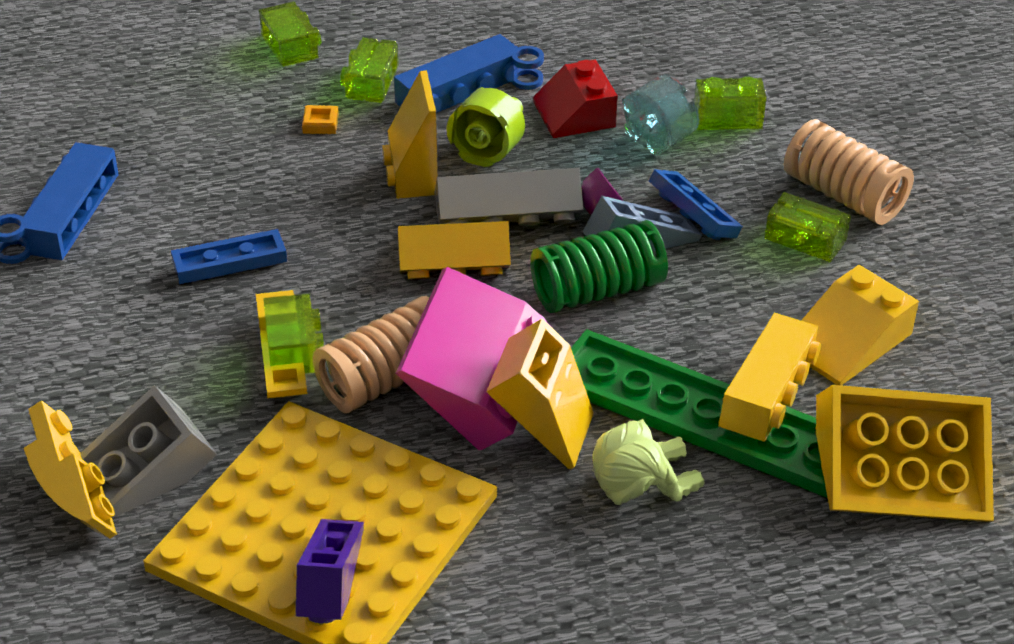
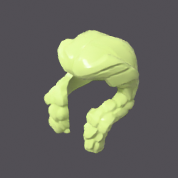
M643 419L629 421L603 433L598 438L592 454L594 475L606 496L616 505H622L631 499L643 495L644 491H647L651 485H657L660 492L670 497L673 501H680L683 495L688 496L690 492L698 491L705 483L701 472L697 470L686 471L678 476L675 475L669 461H677L680 457L687 455L685 443L681 437H676L666 442L654 441L651 430Z

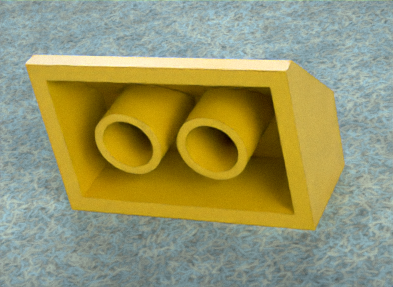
M509 221L398 226L400 273H407L408 279L430 278L429 272L442 271L446 267L466 275V270L481 269V276L502 275V268H509L511 266Z

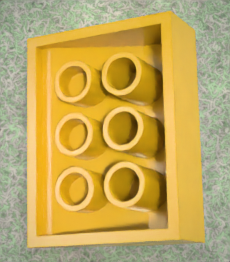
M831 385L816 395V437L830 511L983 522L994 521L991 398Z

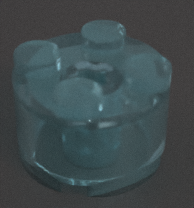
M664 74L650 80L623 97L622 104L627 121L624 129L628 137L634 141L638 139L643 140L654 155H660L694 132L699 125V114L694 100L688 103L683 95L687 92L684 85L674 77Z

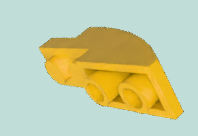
M41 400L28 409L37 440L23 448L32 472L46 494L58 506L95 532L111 539L117 535L112 520L115 511L110 501L105 497L102 487L105 479L102 472L94 463L90 462L88 464L82 460L79 450L72 442L70 435L72 424L66 414L61 410L55 411Z

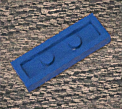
M654 169L649 182L659 190V196L677 205L680 208V214L698 223L702 227L701 231L706 236L715 240H720L721 237H738L743 226L679 172Z
M278 229L171 250L172 262L179 284L287 262V252Z

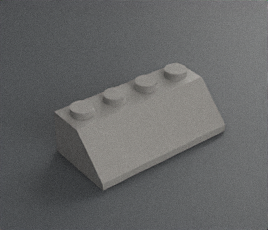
M580 168L437 177L434 191L438 224L518 221L519 226H533L539 224V220L553 219L556 224L574 222L575 217H579L583 211Z

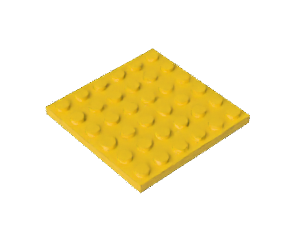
M288 401L143 560L144 567L148 573L302 644H387L497 498V486ZM320 520L364 522L350 597L341 620H334L329 623H315L310 621L308 617H297V564Z

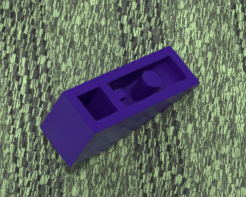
M320 520L297 564V617H308L310 621L315 623H329L334 620H341L350 597L364 522Z

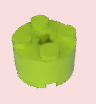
M478 88L450 115L446 128L450 144H455L460 151L458 155L467 163L482 167L492 166L506 157L521 140L525 130V119L522 112L523 105L519 99L511 97L501 90Z

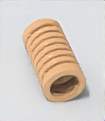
M817 119L808 121L796 132L784 158V170L788 175L806 185L812 186L817 191L823 192L824 195L834 198L835 201L844 204L847 208L855 210L856 213L864 215V217L879 225L886 224L900 212L910 195L914 181L912 169L897 161L889 160L886 155L878 154L876 150L867 148L863 143H857L854 138L846 137L844 133L836 131L833 127ZM810 133H812V134L810 135V137L807 139V141H806L804 147H802V144H803L804 140L806 139V137H807ZM800 151H802V152H801V155H800V159H799V164H798L799 153H800ZM901 177H902V185H901V187H900L898 193H896L895 191L897 190V188H898V186H899V184H900ZM894 196L893 200L884 208H882L890 200V198Z
M421 296L407 303L404 307H399L392 313H387L380 319L373 320L368 325L359 327L355 332H349L343 338L336 339L330 344L314 351L313 367L317 380L326 397L341 412L350 413L363 406L367 400L373 401L379 394H386L392 387L397 388L403 384L404 381L395 373L430 297ZM326 361L333 382H330L325 368ZM335 385L345 398H342L333 388Z

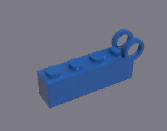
M498 34L394 76L395 103L401 107L419 72L426 70L436 113L464 102L476 89L481 87L495 89L512 82L519 89H536L543 84V74L535 68L543 64L544 53L541 49L534 46L517 47L504 36ZM532 54L538 58L533 61H523L518 56ZM530 74L538 79L531 83H524L519 81L517 77Z
M75 142L68 154L63 156L54 174L49 176L40 194L33 199L30 208L23 217L17 214L0 216V226L7 223L20 225V228L12 233H0V262L15 264L26 260L30 255L63 260L119 175L114 148ZM20 244L25 247L22 253L15 256H7L1 253L9 245Z

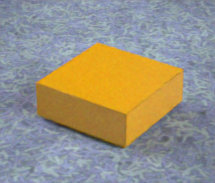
M305 106L302 122L303 134H336L339 116L338 106Z

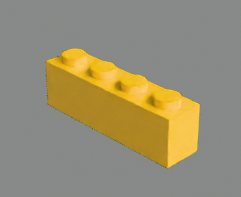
M774 312L724 393L718 427L765 442L773 427L779 429L785 415L786 406H792L797 394L798 385H804L810 364L815 365L821 349V343L816 342L819 326Z

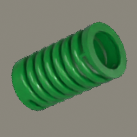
M644 220L638 222L637 225L628 224L624 225L623 228L617 227L609 231L598 232L596 235L590 234L583 238L578 237L571 241L566 240L558 244L533 249L530 258V268L534 288L540 302L547 312L555 313L561 311L564 305L568 308H574L578 305V302L584 305L590 303L591 300H602L605 296L610 298L616 296L617 293H628L630 289L633 291L640 290L643 285L651 287L662 284L668 274V259L665 245L658 229L651 221ZM650 240L652 241V243H653V245H654V248H655V251H656V256H655V257H654V254H653V251H652V247H651L650 242H649Z

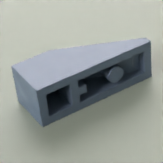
M601 196L583 230L585 235H596L601 231H609L617 227L623 228L624 225L628 224L637 225L640 221L649 220L658 229L665 249L699 241L702 236L690 219L683 215ZM650 240L649 242L652 247V251H655L654 245Z

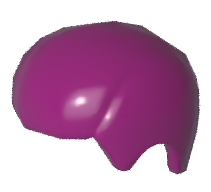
M599 168L591 172L581 183L583 207L590 215H592L601 196L623 201Z

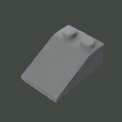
M155 385L80 453L82 460L88 464L90 462L94 463L104 476L105 483L102 485L104 494L115 511V515L112 518L186 484L218 455L183 409Z

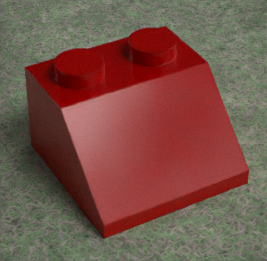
M596 59L565 64L533 96V103L553 138L616 127L618 95Z

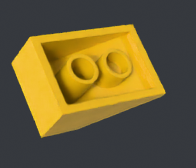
M427 70L419 72L388 129V145H382L388 186L395 187L397 199L434 195L438 177L436 108Z
M857 265L837 279L801 320L819 326L816 342L821 343V349L815 365L810 364V368L836 385H843L912 334L919 301L861 265Z

